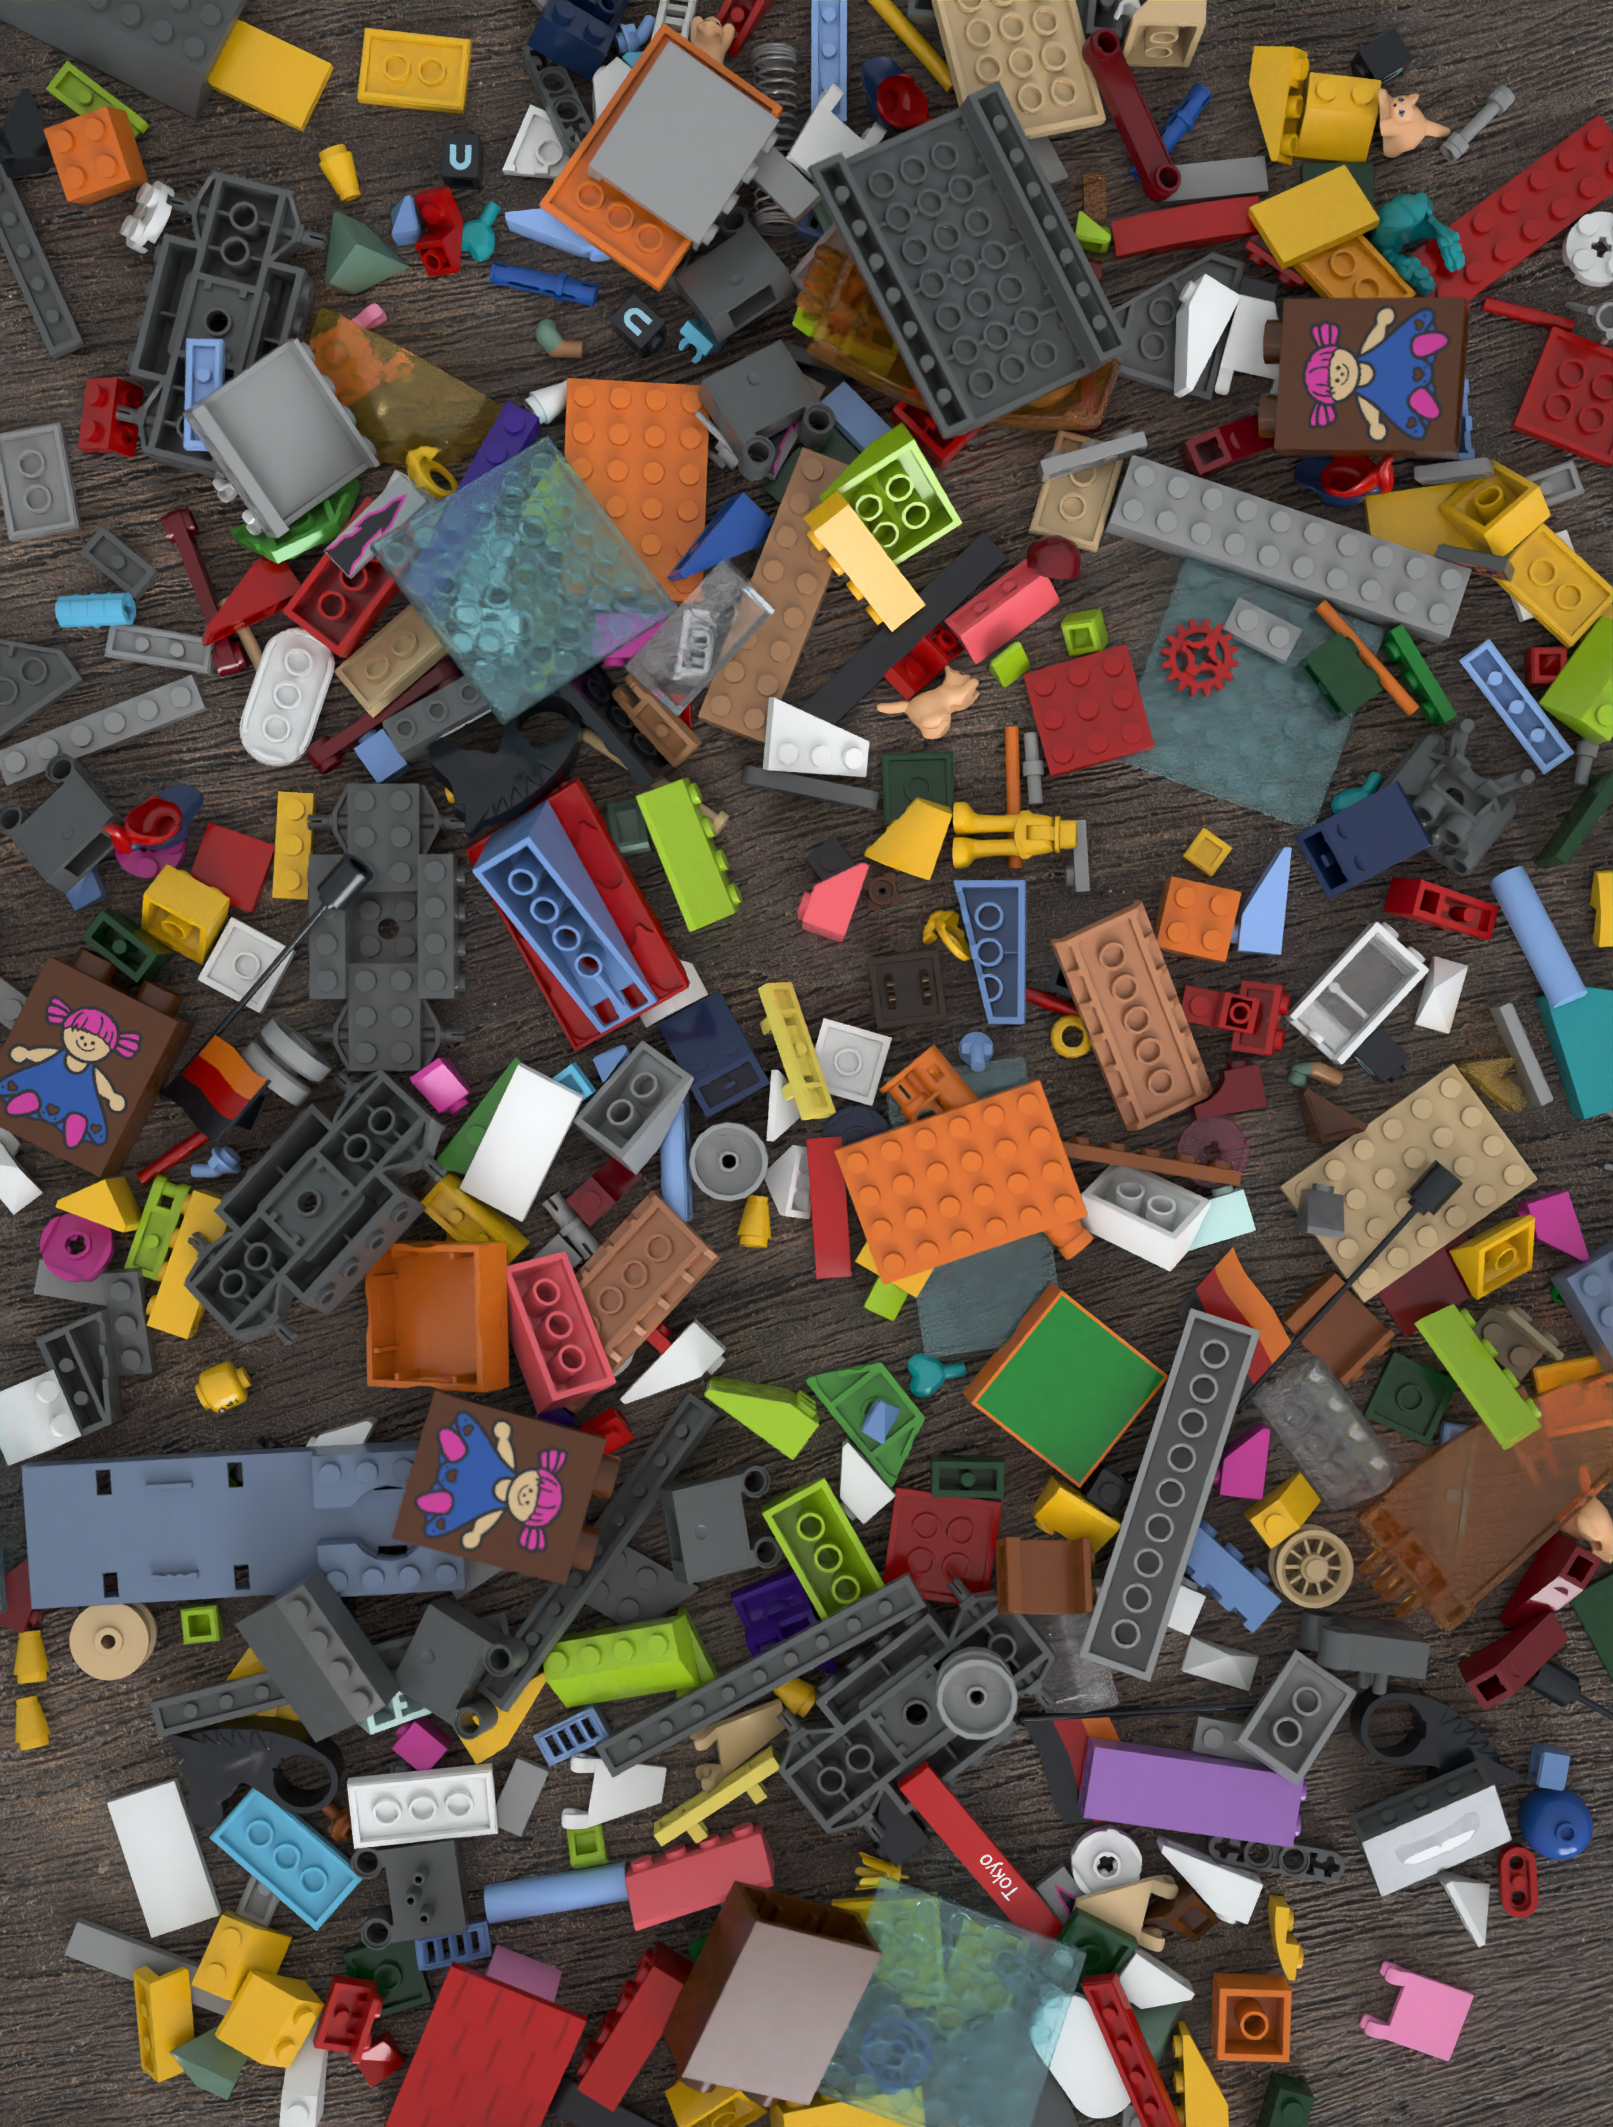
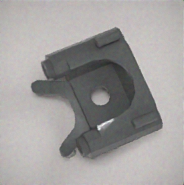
M1469 718L1458 721L1453 727L1447 756L1443 755L1446 752L1445 747L1447 744L1442 736L1434 732L1428 735H1421L1377 790L1379 791L1399 781L1433 843L1423 850L1437 862L1460 876H1469L1516 815L1517 802L1507 792L1530 784L1535 779V773L1532 770L1515 772L1497 780L1485 779L1474 773L1470 768L1472 763L1464 755L1469 733L1475 727L1474 721ZM1453 789L1459 792L1462 797V804H1459L1445 791Z

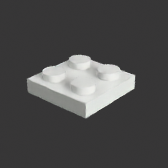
M231 917L197 980L239 1002L286 945ZM292 950L245 1006L260 1014L264 1013L297 951Z
M823 1018L815 1052L829 1093L872 1106L892 1038Z

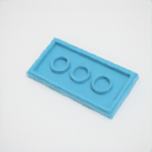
M253 1787L209 1837L316 1931L362 1880L353 1872L351 1860L297 1813L280 1807Z

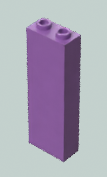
M1088 1737L1077 1807L1083 1818L1293 1847L1294 1838L1299 1836L1301 1831L1299 1807L1300 1801H1304L1306 1798L1307 1782L1303 1778L1300 1784H1291L1263 1763L1261 1765L1198 1752Z

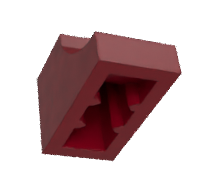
M1248 1059L1226 1062L1227 1069L1218 1071L1219 1080L1211 1095L1189 1106L1191 1119L1200 1120L1266 1107L1267 1102L1259 1064L1249 1065Z
M612 1157L583 1183L566 1202L591 1226L632 1188L644 1174L639 1171L635 1175Z

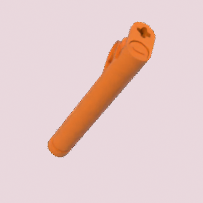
M935 1044L879 1089L882 1094L888 1092L901 1107L900 1113L908 1123L917 1121L918 1114L925 1109H930L937 1114L979 1099ZM899 1085H901L902 1088H903V1089L907 1092V1094L910 1096L909 1099H908V1098L903 1094V1092L899 1089V1087H898ZM1079 1219L1042 1231L1052 1244L1058 1247V1251L1066 1260L1074 1257L1094 1239L1086 1227H1082Z

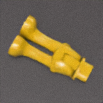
M954 803L953 826L956 835L1014 832V839L979 840L955 837L952 848L955 869L967 868L974 860L984 857L1020 856L1021 859H1029L1032 856L1054 851L1061 854V849L1077 848V820H1061V816H1055L1054 820V817L1033 814L1030 810H1023L1020 814L982 815L975 813L969 803Z

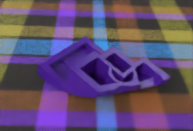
M793 1568L731 1592V1600L745 1627L746 1644L752 1656L761 1653L819 1621L815 1608ZM834 1657L813 1668L826 1669L827 1673L838 1672Z

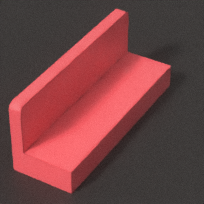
M1026 558L943 621L948 630L962 642L971 660L978 664L1056 606L1060 599L1050 579L1038 574L1035 562H1033L1031 568H1028Z

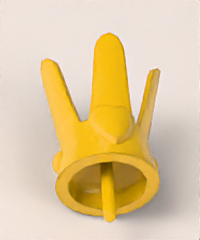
M859 1852L863 1864L869 1867H857L855 1869L856 1875L864 1877L860 1879V1885L856 1886L855 1890L884 1887L889 1891H897L900 1879H909V1876L901 1875V1865L896 1868L891 1860L888 1862Z

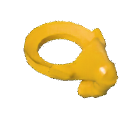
M420 446L418 449L408 451L406 464L410 481L414 480L418 489L423 488L436 499L450 502L458 488V483L446 468L432 461L439 452V449L430 446ZM430 471L442 474L449 481L451 490H445L436 485L430 476Z
M939 910L931 913L930 919L924 926L923 943L930 945L936 941L937 935L934 932L936 929L939 937L952 954L962 961L967 962L970 960L972 955L970 947L964 939L965 932L957 927L959 914L953 910Z

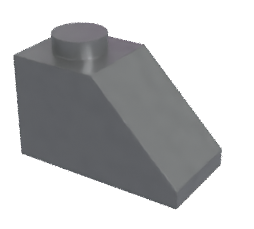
M1313 1183L1312 1190L1301 1189L1295 1231L1343 1239L1344 1195L1333 1194V1186Z

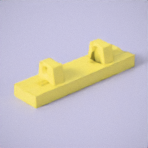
M792 982L766 983L758 988L767 1015L760 1022L763 1035L773 1034L789 1083L782 1087L785 1100L795 1099L802 1120L828 1118L835 1114L836 1111Z
M773 1745L740 1765L713 1790L699 1792L655 1821L654 1837L660 1846H664L685 1831L688 1832L696 1844L708 1837V1828L704 1824L703 1819L744 1792L748 1793L756 1805L766 1799L767 1789L762 1780L779 1770L780 1756Z

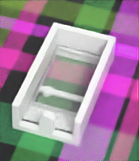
M1378 922L1369 923L1364 931L1288 1011V1014L1283 1016L1334 1064H1343L1429 971L1423 964L1425 958L1411 946L1406 949L1397 940L1399 934L1385 922L1382 924Z

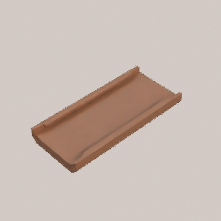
M1134 900L1131 906L1058 940L1056 938L1050 940L1125 1130L1128 1132L1141 1130L1211 1095L1213 1092L1212 1086L1142 901Z
M652 1190L575 1274L613 1374L722 1257L655 1190ZM595 1394L565 1407L573 1413H578Z

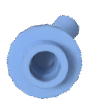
M646 15L637 30L634 24L624 25L620 23L618 25V32L615 33L613 38L619 56L625 55L627 52H639V46L643 45L653 32L656 20L653 16Z
M971 1032L965 1035L960 1041L958 1048L963 1062L970 1065L971 1069L975 1072L984 1070L985 1064L990 1061L994 1052L993 1042L990 1037L981 1032Z
M215 1146L211 1150L212 1157L207 1162L208 1164H193L191 1167V1175L194 1178H215L222 1174H238L241 1171L239 1164L241 1159L230 1147L224 1146L221 1148Z

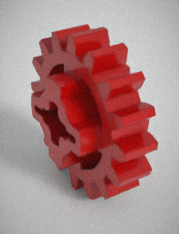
M1206 618L1200 626H1197L1194 619H1190L1187 622V630L1182 625H1177L1174 628L1177 637L1168 634L1164 640L1170 648H1162L1159 655L1167 658V661L1160 665V670H1169L1171 673L1166 678V683L1174 680L1177 681L1178 685L1175 691L1179 693L1184 688H1188L1190 698H1193L1198 690H1201L1204 698L1208 697L1211 694V687L1217 692L1221 691L1224 688L1221 679L1230 682L1234 676L1228 669L1236 668L1239 664L1238 661L1231 659V656L1238 651V647H1229L1228 645L1233 635L1230 633L1222 636L1220 632L1223 625L1220 623L1214 629L1209 628V619ZM1190 636H1205L1202 641L1192 642L1189 639L1185 640ZM1216 644L1220 649L1222 660L1217 658ZM1200 651L1204 654L1202 659L1204 662L1196 665L1194 663L1195 654ZM1176 656L1179 657L1182 661V672L1179 670L1177 666ZM1202 674L1213 677L1207 681L1193 680L1197 675Z

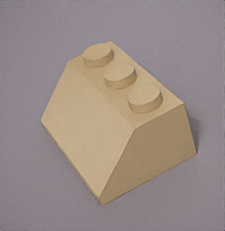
M1148 0L1132 15L1122 47V52L1129 67L1189 68L1206 25V0Z

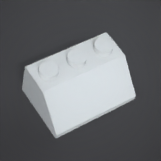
M1110 1164L1081 1194L1088 1216L1079 1220L1082 1223V1227H1086L1090 1233L1171 1271L1189 1251L1210 1207L1211 1200L1147 1170Z

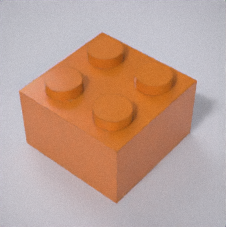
M105 106L43 129L67 202L89 205L142 186L144 182L149 183L125 110Z
M1173 876L1165 879L1153 931L1160 950L1217 964L1226 962L1242 892Z
M1213 1973L1210 2043L1217 2060L1289 2062L1292 1990L1284 1975Z

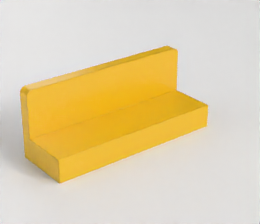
M450 1172L421 1201L427 1207L424 1212L456 1241L506 1242L507 1266H509L530 1244V1241L489 1204L460 1190L459 1188L463 1180L454 1172Z
M147 1966L133 1970L141 2068L157 2083L185 2072L170 2052L195 2039L189 1970L184 1966L161 1976H158Z

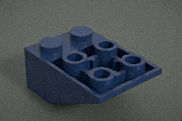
M546 0L527 45L591 82L607 55L628 0Z
M1399 781L1388 785L1295 836L1298 845L1328 899L1360 884L1433 844Z
M720 990L657 1024L679 1067L694 1078L690 1088L706 1118L770 1084Z

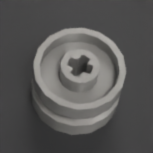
M272 1018L261 1030L263 1041L267 1046L262 1043L250 1042L243 1050L242 1055L257 1073L272 1081L267 1087L289 1103L299 1107L312 1094L310 1084L305 1078L313 1082H322L333 1070V1067L305 1037L277 1018Z
M726 1121L712 1125L698 1136L691 1148L689 1166L692 1178L701 1191L714 1199L734 1201L746 1198L759 1188L767 1173L769 1157L765 1142L755 1130L744 1123ZM730 1154L735 1157L736 1164L734 1167H724L722 1163L725 1155Z
M967 1647L955 1651L943 1661L936 1675V1702L942 1721L952 1732L966 1739L984 1740L998 1735L1010 1725L1017 1711L1018 1693L1010 1667L999 1654L983 1647ZM978 1690L980 1695L972 1696L971 1693Z

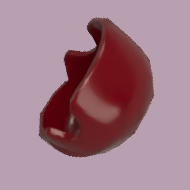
M1049 535L1039 538L1028 547L1026 555L1027 566L1031 568L1033 562H1035L1040 576L1055 579H1073L1079 576L1081 556L1078 546L1073 541L1060 535Z

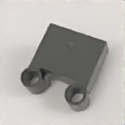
M734 206L729 215L722 212L718 217L717 224L720 227L725 242L694 263H692L687 251L667 280L670 291L682 296L718 343L796 291L787 267L755 230L747 210L741 206Z
M781 339L703 379L698 392L700 401L737 457L740 473L749 480L757 481L763 479L769 472L775 456V448L768 439L769 437L799 422V440L804 446L817 449L827 443L835 425L833 411L821 403ZM809 423H818L823 427V430H816ZM757 454L761 456L764 461L755 462L749 457V455Z
M61 753L52 757L46 767L47 778L60 788L33 814H30L16 803H8L0 807V832L14 841L46 882L66 894L114 848L110 834L104 831V827L111 823L123 827L125 819L94 784L92 772L70 755Z
M739 1463L734 1465L728 1472L659 1488L675 1581L692 1584L753 1567L772 1568L780 1562L782 1548L776 1538L759 1533L748 1534L742 1496L759 1498L768 1491L770 1476L765 1468L758 1465ZM751 1472L753 1481L751 1486L746 1488L745 1478ZM761 1543H763L764 1553L758 1559L757 1549L758 1546Z
M444 1597L429 1603L394 1678L401 1687V1693L452 1725L455 1732L461 1738L472 1740L493 1729L498 1721V1711L491 1701L487 1699L472 1701L485 1671L487 1670L496 1677H503L519 1669L528 1660V1648L522 1639L515 1636H506L450 1599ZM503 1650H505L508 1653L510 1663H507L504 1660L502 1653ZM472 1713L478 1717L479 1725L474 1722Z
M1303 1609L1298 1646L1318 1652L1317 1664L1336 1670L1357 1671L1355 1685L1365 1689L1372 1685L1371 1691L1378 1695L1386 1693L1388 1675L1426 1680L1431 1643L1402 1621L1332 1613L1316 1609Z
M460 1838L356 1849L351 1859V1868L356 1876L362 1879H371L380 1873L382 1867L386 1868L391 1908L379 1906L369 1913L361 1929V1939L368 1948L381 1950L390 1943L465 1933L468 1931L471 1923V1912ZM362 1853H374L378 1862L374 1864L366 1862L362 1857ZM379 1922L384 1924L388 1932L384 1934L376 1932L372 1927V1923Z

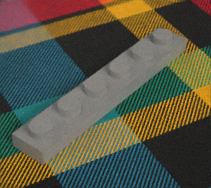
M189 675L0 750V770L6 785L14 787L46 774L48 762L57 754L65 753L79 761L206 711L208 707L196 677Z

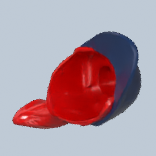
M876 56L863 63L861 67V81L867 95L866 106L870 114L882 126L894 131H909L936 119L929 118L928 101L923 90L892 59Z
M1385 455L1377 465L1368 457H1306L1295 469L1294 479L1298 484L1317 492L1324 505L1333 508H1349L1364 501L1369 494H1386L1392 490L1395 479L1392 466L1394 457L1392 455Z
M186 784L174 785L161 794L150 797L144 804L130 810L123 827L111 823L104 827V831L110 834L112 844L121 854H131L142 847L150 850L170 849L188 837L190 831L189 823L201 809L204 801L203 795L192 786Z

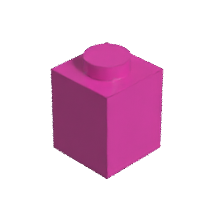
M422 1716L399 1726L394 1733L398 1739L392 1749L417 1771L430 1770L447 1751L452 1739L427 1717Z

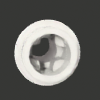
M567 380L529 393L530 397L524 400L526 410L539 417L540 424L545 423L548 425L566 408Z

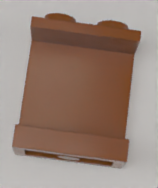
M1328 1270L1279 1318L1280 1322L1296 1337L1345 1282L1336 1273ZM1347 1290L1300 1343L1338 1381L1346 1384L1348 1381L1354 1382L1366 1371L1364 1365L1374 1355L1379 1357L1390 1348L1392 1344L1390 1339L1395 1333L1383 1326Z
M1005 1537L996 1540L998 1614L1082 1615L1093 1612L1097 1592L1091 1579V1569H1093L1095 1564L1094 1549L1090 1547V1538H1081L1074 1541L1020 1540V1537Z

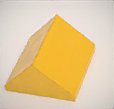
M125 1176L104 1179L58 1200L56 1208L122 1233L137 1230L142 1217Z
M1531 1214L1503 1220L1449 1251L1471 1295L1476 1300L1532 1269L1535 1218Z

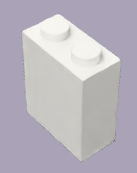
M50 1370L0 1392V1448L8 1466L51 1450L81 1436L54 1370Z

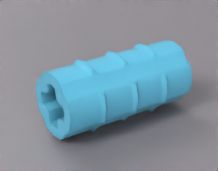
M111 591L105 594L93 592L86 595L76 593L75 595L59 596L55 603V614L59 625L63 628L116 627L117 625L133 624L136 617V606L129 592L113 593Z

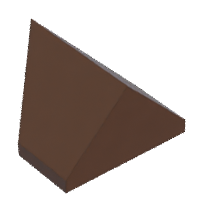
M1300 1088L1297 1092L1308 1142L1326 1144L1364 1132L1367 1129L1368 1125L1312 1090Z
M1183 1877L1176 1883L1178 1886L1176 1898L1171 1900L1159 1897L1147 1908L1143 1925L1158 1927L1161 1930L1181 1934L1195 1942L1221 1919L1215 1915L1216 1912L1212 1910Z

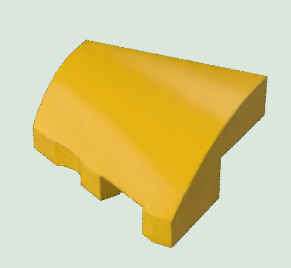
M916 797L906 807L905 812L898 819L893 820L886 827V831L872 845L869 844L866 847L864 856L891 868L930 881L952 817L951 807Z

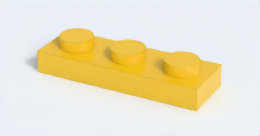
M278 791L272 898L309 900L307 870L309 855H313L314 829L309 830L307 823L315 822L308 821L307 817L309 814L315 815L316 794Z

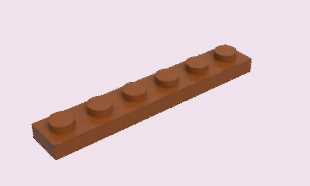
M1072 1135L1070 1136V1142L1062 1141L1067 1156L1070 1158L1240 1186L1242 1172L1232 1170L1233 1163L1212 1159L1211 1166L1197 1164L1198 1157L1176 1153V1159L1171 1160L1161 1158L1162 1151L1141 1147L1140 1154L1126 1152L1127 1145L1106 1141L1105 1148L1091 1146L1092 1139Z

